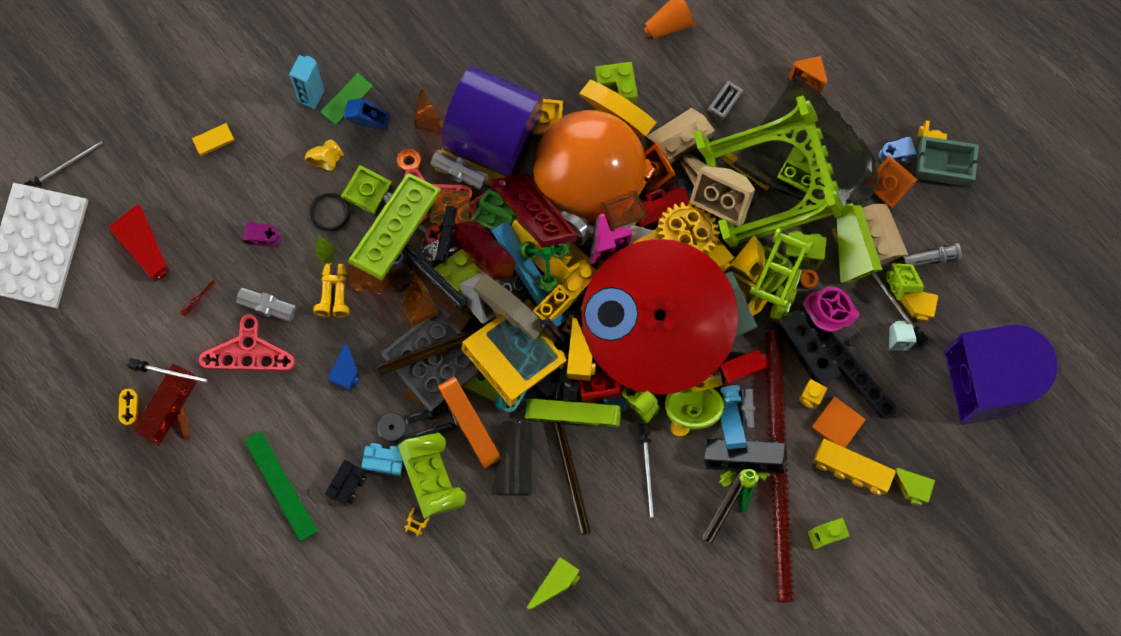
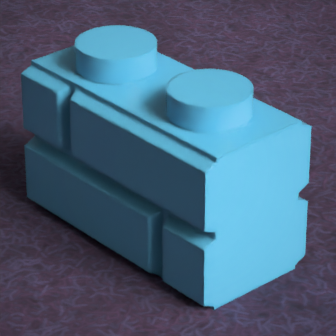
M376 443L365 446L361 469L366 472L402 476L404 462L398 447L390 446V449L382 448L381 444Z

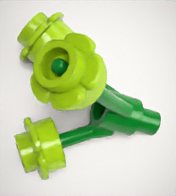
M751 469L740 472L739 479L745 488L738 497L739 512H747V505L750 504L752 492L758 481H765L770 476L769 473L755 472ZM730 470L720 476L721 480L719 483H722L724 487L727 485L731 487L736 479V472L731 473Z

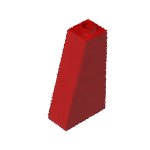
M137 204L108 228L154 282L160 281L166 277L169 268L142 207Z

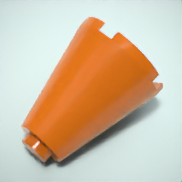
M669 0L645 23L646 27L644 30L649 38L657 39L695 27L697 23L695 20L693 21L691 17L693 15L684 0Z

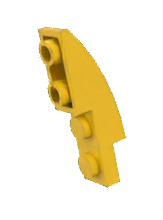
M585 261L562 285L559 284L533 312L541 320H545V318H549L551 321L555 320L586 292L597 270Z

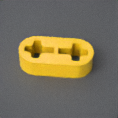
M128 388L124 389L119 396V420L123 425L130 427L138 421L139 397L134 390ZM129 393L132 397H134L133 399H130V406H128L127 400L124 399L125 397H128ZM128 409H130L129 412L133 416V418L129 419V422L124 419V416L128 414Z

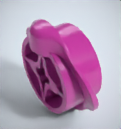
M827 287L820 291L812 292L804 299L802 304L813 324L827 332L851 326L859 318V311H857L849 295L837 287Z

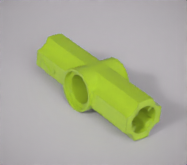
M798 269L785 298L788 301L786 307L783 308L773 304L769 315V320L777 323L788 315L790 306H792L797 293L796 288L802 270ZM789 277L777 288L775 296L781 298Z

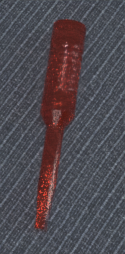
M212 280L198 296L193 297L180 311V314L186 317L215 282Z

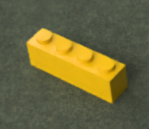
M826 439L821 441L812 462L816 464V468L822 471L829 470L837 478H847L852 481L853 485L861 488L865 486L870 489L871 493L879 496L888 492L896 473L895 470Z

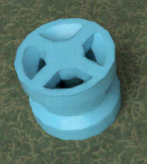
M731 385L720 389L724 397L722 399L724 404L742 402L738 393L740 386Z

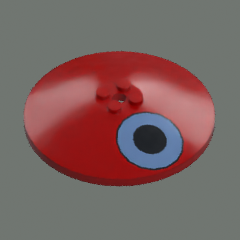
M645 240L617 251L593 275L584 296L582 327L591 355L609 377L619 384L641 393L648 391L653 395H668L699 385L714 374L722 365L732 348L737 332L738 308L736 297L723 270L701 250L675 240ZM657 310L665 312L666 317L664 320L658 321L655 318L654 314Z

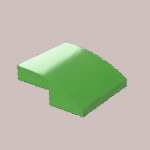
M487 189L479 201L478 210L470 220V225L493 234L491 230L507 221L511 226L516 215L497 192Z

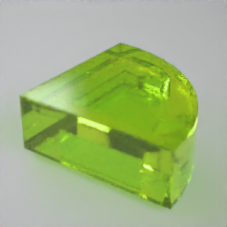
M319 236L316 242V253L320 261L324 263L335 250V247Z

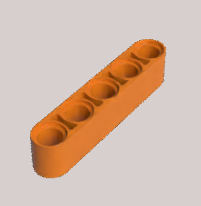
M452 377L438 385L437 387L483 468L486 469L500 461L502 458L457 379Z

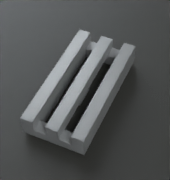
M728 80L707 111L714 113V116L720 117L723 121L743 93V89ZM730 86L732 89L716 110L714 107ZM735 90L738 91L732 99V101L727 106V108L724 110V112L721 113L720 111L725 106V104L730 99Z

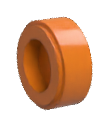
M807 269L801 273L799 284L802 288L812 289L817 285L818 275L815 271Z

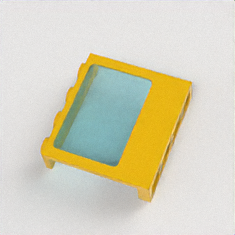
M502 314L462 342V351L510 407L517 403L518 396L558 367L561 369L565 368L566 364L565 354L554 346L553 340L548 335L545 336L541 331L536 340H531L519 327H514Z

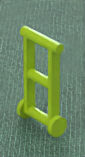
M777 228L772 240L775 245L756 287H751L749 294L785 308L788 303L785 300L804 255L809 256L814 242L810 240L809 243H805L781 233L782 229ZM781 241L802 249L793 270L772 262ZM769 269L789 277L781 298L760 290Z

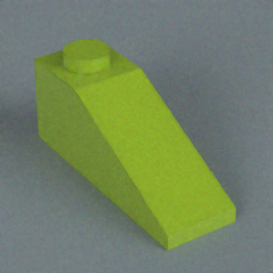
M559 557L530 601L527 610L535 609L566 591L571 585L574 587L580 579L578 575L580 570Z

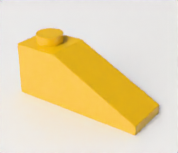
M573 318L567 379L590 381L591 375H595L596 364L592 363V355L577 318Z

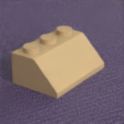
M690 108L646 136V139L651 146L655 143L659 144L671 165L682 158L683 154L690 153L697 148L693 131L701 130L710 140L713 138L715 130L704 115Z
M872 204L863 207L862 209L881 265L900 259L903 256H908L888 205Z

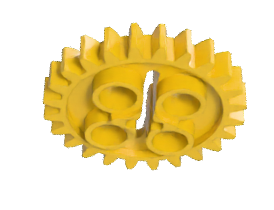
M681 202L680 207L674 204L673 210L668 207L666 213H662L658 222L657 231L659 233L657 238L679 242L685 241L688 245L709 255L710 250L713 251L718 242L720 232L717 230L719 225L715 224L716 218L710 219L712 213L706 214L704 209L700 210L697 206L692 207L691 203L685 206Z

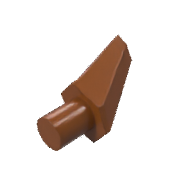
M179 407L176 420L183 437L189 439V415L186 414L185 407Z

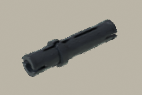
M449 205L445 207L444 219L440 225L441 234L435 261L441 264L447 263L452 233L456 227L455 218L458 208Z

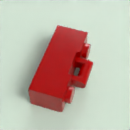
M684 186L680 188L673 187L668 190V193H665L663 187L646 193L645 198L647 201L644 202L642 200L635 203L631 214L638 227L650 229L659 225V219L663 212L666 213L668 207L673 210L674 204L680 207L681 202L688 206L690 198ZM659 196L662 197V198H659V199H657V200L652 201V199H654V198H656V197H659Z

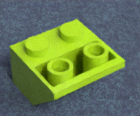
M794 146L777 178L807 193L811 183L810 164L804 153ZM813 162L812 166H817V162ZM820 178L816 179V185L820 182Z

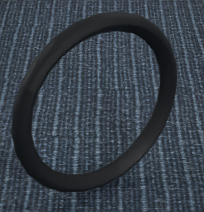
M325 193L318 196L310 208L312 222L316 227L325 231L340 229L346 224L350 216V208L347 201L335 193ZM335 197L344 203L346 215L339 225L325 227L316 221L314 208L321 199Z

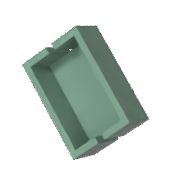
M923 136L918 143V161L916 162L915 178L970 187L976 179L977 164L975 163L978 159L979 145Z

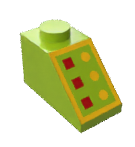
M896 468L894 478L905 499L910 500V503L916 506L929 503L935 480Z

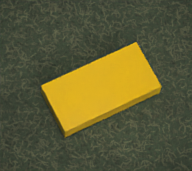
M227 123L192 138L200 156L235 141Z

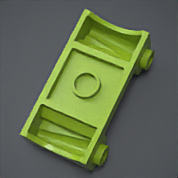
M439 432L406 439L398 445L424 519L439 513L456 511L464 506L466 495L461 488H452L440 456V453L445 449L446 440Z

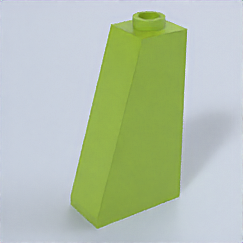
M850 203L844 205V210H841L843 216L837 218L841 283H852L883 270L862 206Z

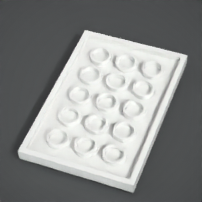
M13 183L0 226V297L58 309L88 205L86 198Z

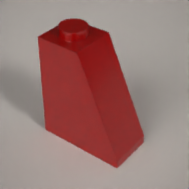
M759 350L722 363L718 368L723 382L722 387L736 385L765 371L768 367L766 356L763 353L761 354Z

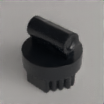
M566 380V382L556 381V399H563L564 402L578 401V382H572V380Z

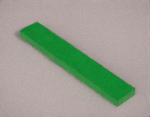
M262 431L245 439L244 442L300 542L318 533Z

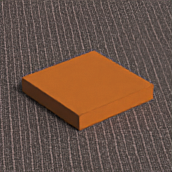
M888 156L864 185L893 209L915 184L917 179L891 156Z
M834 396L811 428L827 440L845 448L866 419Z

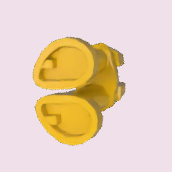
M326 263L321 279V302L314 306L313 313L322 317L331 316L332 286H335V301L332 315L337 318L347 317L350 310L344 303V288L347 282L345 265L338 264L337 275H331L332 265L331 263Z

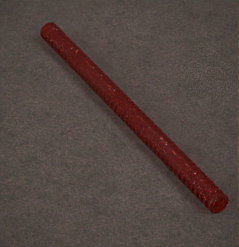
M776 330L767 331L764 334L767 337L765 339L767 343L765 345V348H767L765 353L768 360V368H766L768 373L766 377L769 384L767 386V389H769L767 400L769 401L768 407H770L768 409V413H770L768 424L771 425L769 427V431H771L769 433L771 437L769 442L785 443L787 442L785 438L787 433L784 432L786 430L784 426L786 424L784 420L786 415L783 408L785 406L783 402L785 400V397H783L785 392L782 390L784 389V385H782L784 383V379H782L784 374L782 373L783 367H781L783 365V361H781L783 359L781 355L783 350L780 343L782 342V338H780L782 334ZM786 467L785 474L773 473L771 475L773 479L771 490L774 492L772 493V497H774L772 500L774 512L772 513L775 515V518H773V521H775L773 533L775 534L774 540H776L774 542V546H776L774 549L776 555L774 557L777 558V561H775V564H777L775 576L777 577L776 583H778V586H776V589H778L776 601L779 603L794 601V598H792V595H794L792 582L794 581L791 579V576H793V573H791L793 561L790 559L792 558V554H790L792 542H790L791 536L789 535L791 533L789 529L791 527L789 523L791 518L788 517L790 515V511H788L790 499H788L789 493H787L789 487H787L789 475L786 474L788 472Z

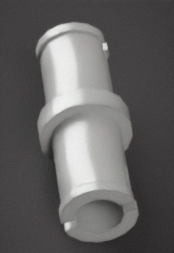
M742 389V407H740L743 429L755 428L754 411H756L755 406H753V389Z

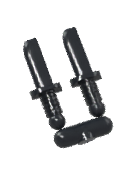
M444 404L440 405V407L438 406L431 413L428 410L409 415L405 419L406 424L429 417L432 420L435 414L446 412L449 407ZM450 410L454 424L450 422L446 425H440V427L432 424L433 428L418 432L411 438L438 432L443 433L453 430L454 427L460 428Z

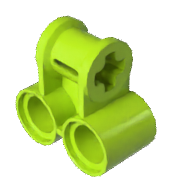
M627 387L623 388L622 394L626 404L646 424L661 410L657 405V399L650 392L641 393Z

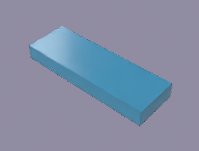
M737 403L724 404L720 423L726 449L746 448V439Z

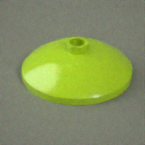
M713 388L695 393L688 389L679 393L668 394L665 400V410L668 417L675 424L688 429H703L712 426L723 414L724 403L722 397Z

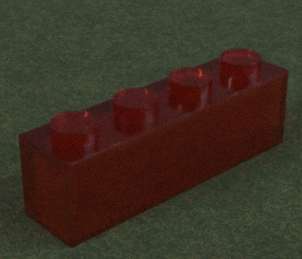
M477 220L456 224L454 241L485 274L495 281L513 276L514 258L508 254Z
M173 363L171 367L168 369L170 371L195 376L190 371L182 367H179ZM165 374L161 384L156 388L152 399L146 405L142 416L136 422L133 432L160 446L197 381Z

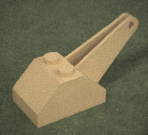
M683 154L681 165L694 184L689 203L722 219H726L737 226L742 225L755 191L747 177L731 169L707 166L694 155Z

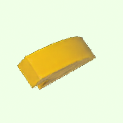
M589 80L579 93L596 110L610 113L620 118L641 139L646 137L657 123L632 102L593 80Z

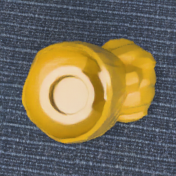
M328 140L322 146L311 148L305 155V161L310 162L314 167L333 171L336 161H339V158L344 156L335 141Z

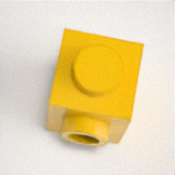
M810 379L798 401L808 408L816 409L828 388Z

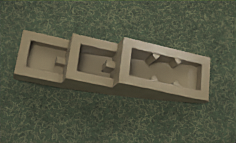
M483 274L472 289L497 314H502L514 327H519L531 340H536L543 330L540 324L541 319L502 285L487 274Z

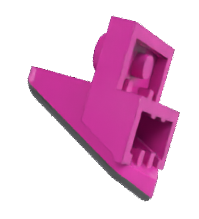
M604 213L598 215L594 222L588 264H596L600 260L606 261L614 254L615 250L629 246L632 236L630 227L625 229L624 227H619L610 232Z

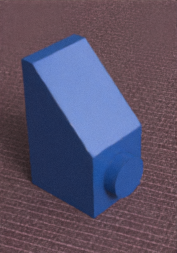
M364 98L348 100L344 118L357 125L386 130L390 112Z
M344 344L328 377V381L337 387L351 392L352 388L357 387L360 378L358 377L359 374L349 347Z

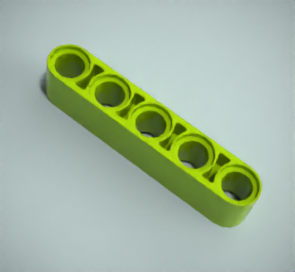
M541 399L526 400V420L543 422L563 421V423L608 427L620 426L621 406Z

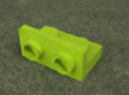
M891 264L889 271L886 273V281L889 283L892 293H894L897 300H902L904 292H923L924 285L913 264Z

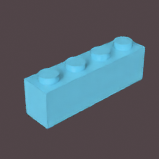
M299 55L289 76L298 103L315 110L325 91L317 62L312 57Z

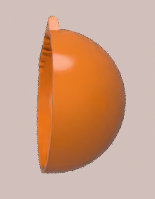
M597 110L573 112L554 122L539 140L533 161L534 181L556 209L560 212L565 211L578 217H584L588 222H595L598 215L604 213L607 222L611 223L614 221L619 223L626 214L624 209L628 210L636 196L640 194L647 182L645 180L648 181L656 170L651 166V161L645 158L641 141L632 128L620 118Z

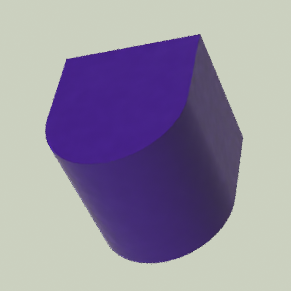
M470 66L454 92L442 127L443 150L505 177L513 176L542 116L543 96L477 67Z
M1007 325L965 332L944 350L961 425L1005 418L1019 413L1043 396L1051 388L1057 375V358L1050 342L1035 329L1023 325Z

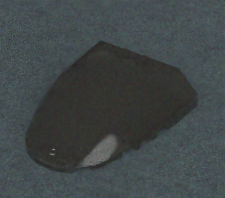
M796 75L759 126L773 122L793 111L797 106L796 98L804 95L806 101L810 100L816 112L818 121L815 124L817 128L821 129L823 139H820L822 146H826L829 156L825 158L832 165L834 174H831L832 181L837 182L839 189L837 193L843 202V206L850 203L859 206L863 205L871 198L879 182V174H877L875 164L876 160L862 138L855 134L853 127L843 120L840 112L835 111L828 104L826 98ZM792 131L791 134H786V137L792 138V134L794 131ZM801 131L797 135L796 141L798 143L804 142L807 138V132ZM769 141L743 149L732 164L755 180L783 194L802 200L807 194L777 178L794 147L790 143ZM810 142L805 146L807 151L812 149L809 146ZM816 189L812 192L813 197L818 200L825 197L822 190Z

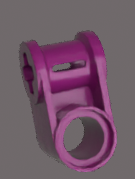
M246 222L242 242L249 245L275 247L280 244L281 235L275 226Z

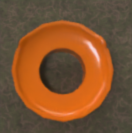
M405 149L398 154L397 164L400 170H418L421 157L417 151ZM407 158H412L414 160V163L412 165H406L404 163V160Z

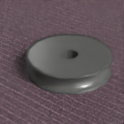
M388 413L378 421L377 431L379 436L386 442H397L406 433V423L400 415ZM391 425L394 426V429H393V430H390V429H389V427H390Z

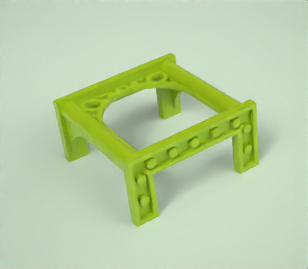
M804 95L796 98L797 106L787 115L773 122L710 142L701 130L693 131L697 148L705 157L707 166L718 167L716 162L718 157L769 141L790 143L800 149L809 161L811 168L810 187L802 201L792 209L735 227L733 223L726 219L718 221L723 240L733 250L741 248L740 244L750 241L753 236L758 239L774 234L777 228H781L783 231L834 215L835 218L843 216L841 210H844V206L837 193L839 192L838 185L831 178V174H834L831 163L827 164L825 158L829 155L826 146H822L820 139H823L821 129L817 128L815 124L818 118L810 100L806 101ZM794 131L792 134V138L786 137V134H791V132ZM801 131H806V140L798 143L796 141L797 135ZM810 142L809 146L812 149L807 151L805 146ZM817 162V166H812V163ZM820 178L821 180L819 181L824 186L816 185V179ZM816 189L822 190L825 197L818 200L813 197L812 192ZM808 200H811L816 205H812L811 203L810 205L806 206V202Z

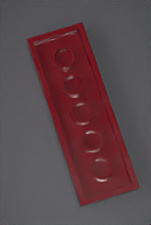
M527 173L493 179L492 186L541 248L577 241L578 234Z

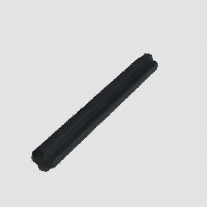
M407 243L401 252L459 309H463L467 305L466 299Z

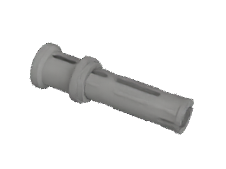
M955 243L954 246L945 248L940 246L937 250L903 256L902 260L903 264H913V266L937 261L945 263L946 260L956 258L961 260L962 251L959 243Z

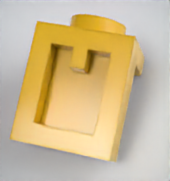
M926 120L924 125L919 128L918 137H921V139L923 136L947 139V134L939 130L929 131L930 121Z

